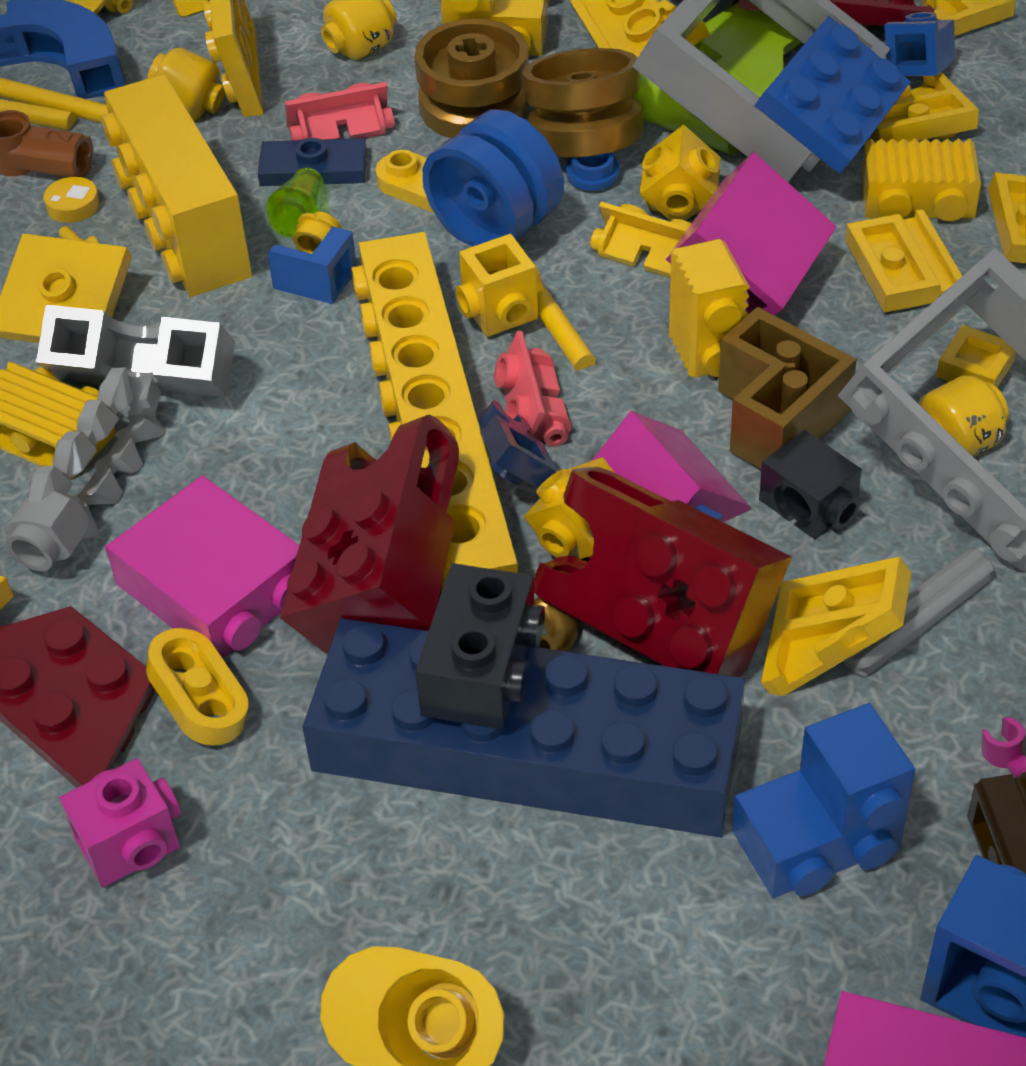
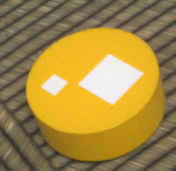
M67 177L57 180L47 187L43 195L48 215L53 220L63 223L85 220L92 216L100 205L95 184L83 177Z

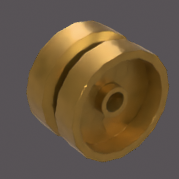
M462 19L442 24L427 32L416 45L415 52L416 80L420 85L418 93L419 113L425 125L441 136L453 138L477 116L491 109L510 111L525 119L529 114L530 105L524 95L522 72L526 65L529 64L528 44L522 34L505 23L488 19Z
M611 48L576 49L548 55L526 65L522 72L524 95L529 105L536 107L531 111L527 120L546 138L557 157H588L611 153L629 147L642 139L645 132L643 105L636 98L632 97L641 86L640 72L632 67L637 59L633 53Z

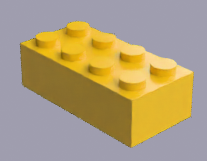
M166 74L105 91L104 96L109 114L102 115L101 122L109 145L111 147L116 146L119 157L111 159L116 181L121 190L127 189L129 202L136 219L147 218L144 220V227L152 249L154 251L164 249L161 252V258L170 282L173 284L181 281L189 297H193L251 278L252 272L238 194Z

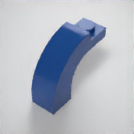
M65 0L6 1L7 14L0 15V67L25 62H48L59 65L68 70L76 96L83 99L104 96L105 91L127 85L112 33L97 14L79 4Z

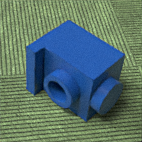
M920 12L907 15L903 22H887L885 24V44L891 49L886 54V60L892 62L903 76L938 75L955 61L954 19L940 20L937 19L936 13Z

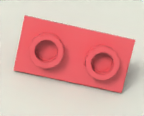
M387 82L372 85L369 83H358L348 87L346 90L325 94L306 93L294 100L285 101L287 129L290 130L291 140H303L306 138L340 139L337 126L345 124L350 139L386 134V129L395 127L391 107L387 108Z
M517 331L507 353H501L498 357L494 371L495 385L498 388H503L507 403L505 413L512 419L517 415L522 416L530 425L528 434L537 440L544 439V442L551 447L560 446L568 439L571 423L563 399L557 398L560 387L552 357L540 348L527 349L523 331Z

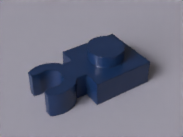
M493 400L478 419L484 429L481 432V436L492 456L489 460L490 465L499 475L513 484H519L524 480L538 488L547 478L558 471L544 444L528 434L530 430L528 422L520 415L512 419L503 411L500 403Z

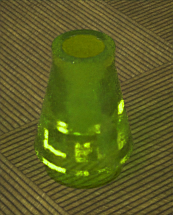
M312 168L297 170L290 180L268 198L266 205L268 220L272 228L280 235L293 238L297 231L296 226L299 223V216L304 213L314 214L319 212L324 181L316 170Z

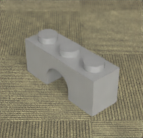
M46 305L36 362L44 369L51 371L62 381L101 385L111 368L126 367L130 377H152L160 391L226 397L235 341L219 322L162 317L160 327H143L117 321L102 310Z

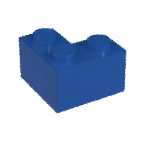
M869 702L805 727L800 770L735 795L732 832L772 899L794 891L798 896L813 894L826 886L837 872L857 864L864 870L874 869L883 865L895 855L901 846L916 768Z

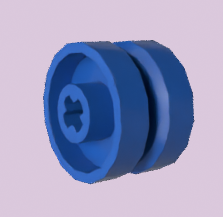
M491 109L477 116L463 127L457 136L447 140L431 152L422 167L423 188L431 209L441 224L456 239L472 247L508 234H512L518 242L526 235L530 227L539 224L555 211L564 196V176L558 157L546 138L527 120L510 111Z

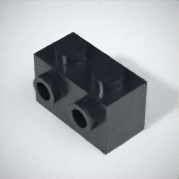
M451 563L415 671L421 716L504 730L512 702L523 703L526 695L530 671L529 661L524 660L528 646L539 647L544 629L545 607L535 605L533 575Z

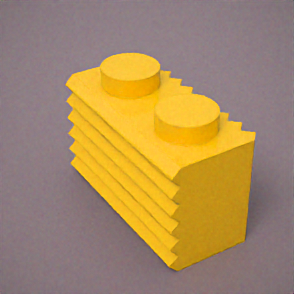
M871 138L867 140L864 145L861 171L865 218H879L900 214L902 219L915 217V211L922 209L928 218H939L944 221L975 218L981 188L975 143L970 138L964 143L959 138L953 143L948 138L942 143L937 138L931 143L926 138L920 143L915 138L910 142H907L904 138L899 142H896L893 138L888 142L882 138L877 142Z
M721 239L675 248L671 253L669 337L673 338V345H676V352L680 353V360L684 361V367L688 369V375L695 378L704 375L719 377L721 338L748 315L746 308L749 305L746 299L749 297L747 290L750 286L726 242Z
M8 361L7 368L0 370V449L39 466H53V457L58 440L66 432L77 431L78 418L82 413L83 407L87 400H98L99 391L89 386L78 389L61 382L51 371L42 367L32 370L15 362ZM115 426L105 439L96 443L97 451L91 460L116 435Z

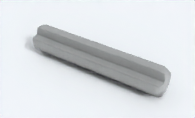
M972 548L964 551L908 594L904 625L849 657L842 663L859 677L869 676L988 583L991 578L990 573L994 570L991 559L984 557L979 549Z

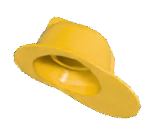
M372 946L349 955L331 972L321 994L320 1021L328 1043L345 1062L353 1066H491L504 1040L505 1013L497 990L480 971L459 961L400 947ZM423 1051H425V1052H427V1053H429V1054H431V1055H433V1056H435V1057H437V1058H439V1059H436V1058H434V1057H432V1056H430V1055L424 1053Z

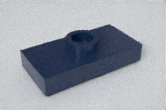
M306 138L290 141H262L258 166L259 186L365 183L366 138Z

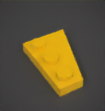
M569 0L597 48L621 49L633 53L637 58L655 30L676 9V6L667 0L660 2L657 0ZM703 20L686 38L693 46L710 36Z

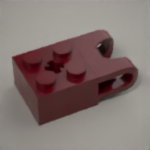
M425 415L400 425L388 449L378 460L363 450L357 442L331 450L323 460L310 511L302 527V538L293 571L287 581L288 589L280 619L326 654L329 652L340 618L423 631L430 629L437 608L456 521L447 511L459 462L458 443L440 420L432 415ZM427 446L430 457L429 464L426 468H423L421 465Z
M601 467L573 469L563 498L568 507L588 522L594 537L593 554L588 562L573 556L558 557L546 563L540 562L534 577V593L546 602L666 667L741 678L749 668L792 556L680 500L670 501Z

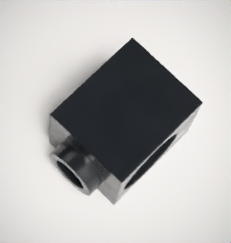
M804 430L762 461L759 500L789 522L795 519L796 522L793 525L815 540L832 526L838 530L846 527L857 514L860 507L858 495L862 468Z

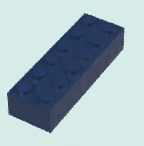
M340 618L302 726L311 771L722 838L742 726L746 678L528 646L524 658L530 664L526 695L523 703L512 702L505 728L502 730L420 715L415 671L429 631Z

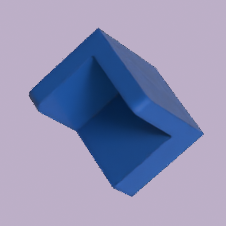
M332 226L312 254L280 245H273L268 252L273 289L333 304L352 278L351 267L357 266L353 232Z

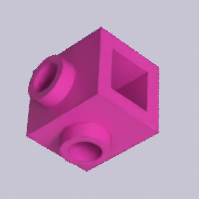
M138 758L116 769L101 772L90 782L59 797L73 838L102 888L134 871H141L154 866L165 855L180 848L172 822L173 819L182 815L178 802L166 780L162 777L152 782Z

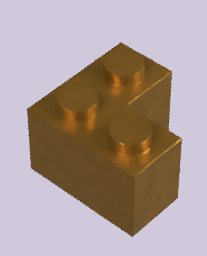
M759 307L755 308L721 338L718 391L733 399L730 452L761 469L763 460L804 430L821 440L851 411V408L838 397V394L855 375L857 359Z

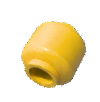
M174 48L167 54L160 53L156 56L149 69L147 79L166 74L193 121L199 119L205 111L215 114L225 96L224 87L220 84V70L216 63L184 48Z

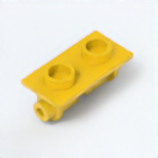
M600 202L599 208L606 226L604 229L596 228L590 241L591 249L597 250L598 256L601 258L610 259L632 267L636 266L643 250L649 251L643 265L644 269L670 278L671 264L665 259L692 223L682 219H672L669 222L649 216L641 208L631 204H622L618 207Z

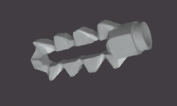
M126 367L111 368L100 385L98 400H87L83 407L82 413L78 418L77 431L66 432L58 440L53 457V466H39L33 473L29 496L24 499L4 527L10 535L6 540L7 550L20 564L35 571H47L55 561L65 560L71 556L81 540L94 538L99 530L89 510V505L117 504L123 491L113 474L135 473L139 471L143 463L135 443L161 437L166 432V429L155 416L161 391L152 377H130ZM130 406L131 409L128 411L129 416L127 417L130 423L127 427L116 433L117 441L112 449L95 463L96 471L82 492L75 496L68 495L67 493L73 485L70 481L72 477L81 473L97 451L96 443L105 439L119 420L116 416L117 413Z

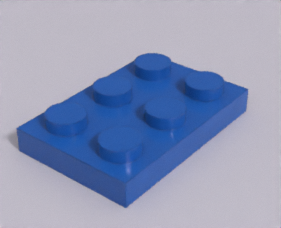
M828 16L765 90L754 106L836 172L841 174L911 81L903 76L892 62L881 58L862 43L851 29L840 25Z

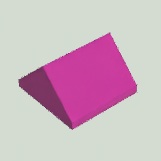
M634 411L629 412L592 459L595 460L603 457L616 474L670 501L680 500L694 508L702 504L722 514V522H726L750 510V505L682 430Z

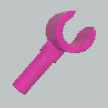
M1005 717L1002 719L1001 735L1008 742L994 739L986 729H983L982 754L986 761L993 766L1008 768L1015 777H1019L1023 772H1026V757L1024 756L1025 728L1016 719Z

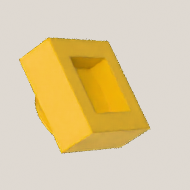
M962 324L938 360L936 377L950 382L963 375L975 376L984 382H990L998 388L1015 361L1016 351L1002 338Z

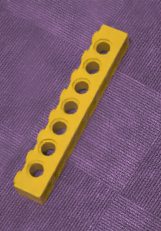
M425 232L358 242L361 266L351 267L352 279L357 301L368 299V303L360 304L365 337H377V341L369 342L374 376L386 375L387 381L378 382L384 417L396 416L397 422L388 423L390 442L400 425L425 415H432L448 428L459 447V462L447 511L456 521L439 598L451 563L518 573L517 560ZM427 446L421 465L423 468H426L429 464L430 457Z

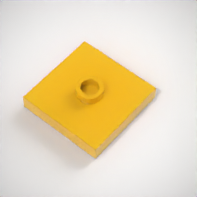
M22 233L0 295V338L40 343L46 305L102 310L112 318L132 259L127 247Z

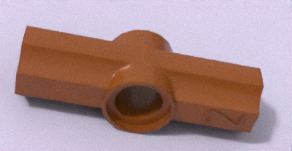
M7 110L0 112L1 175L16 177L34 171L65 177L85 178L91 169V160L94 153L91 136L31 126L29 117L20 111Z

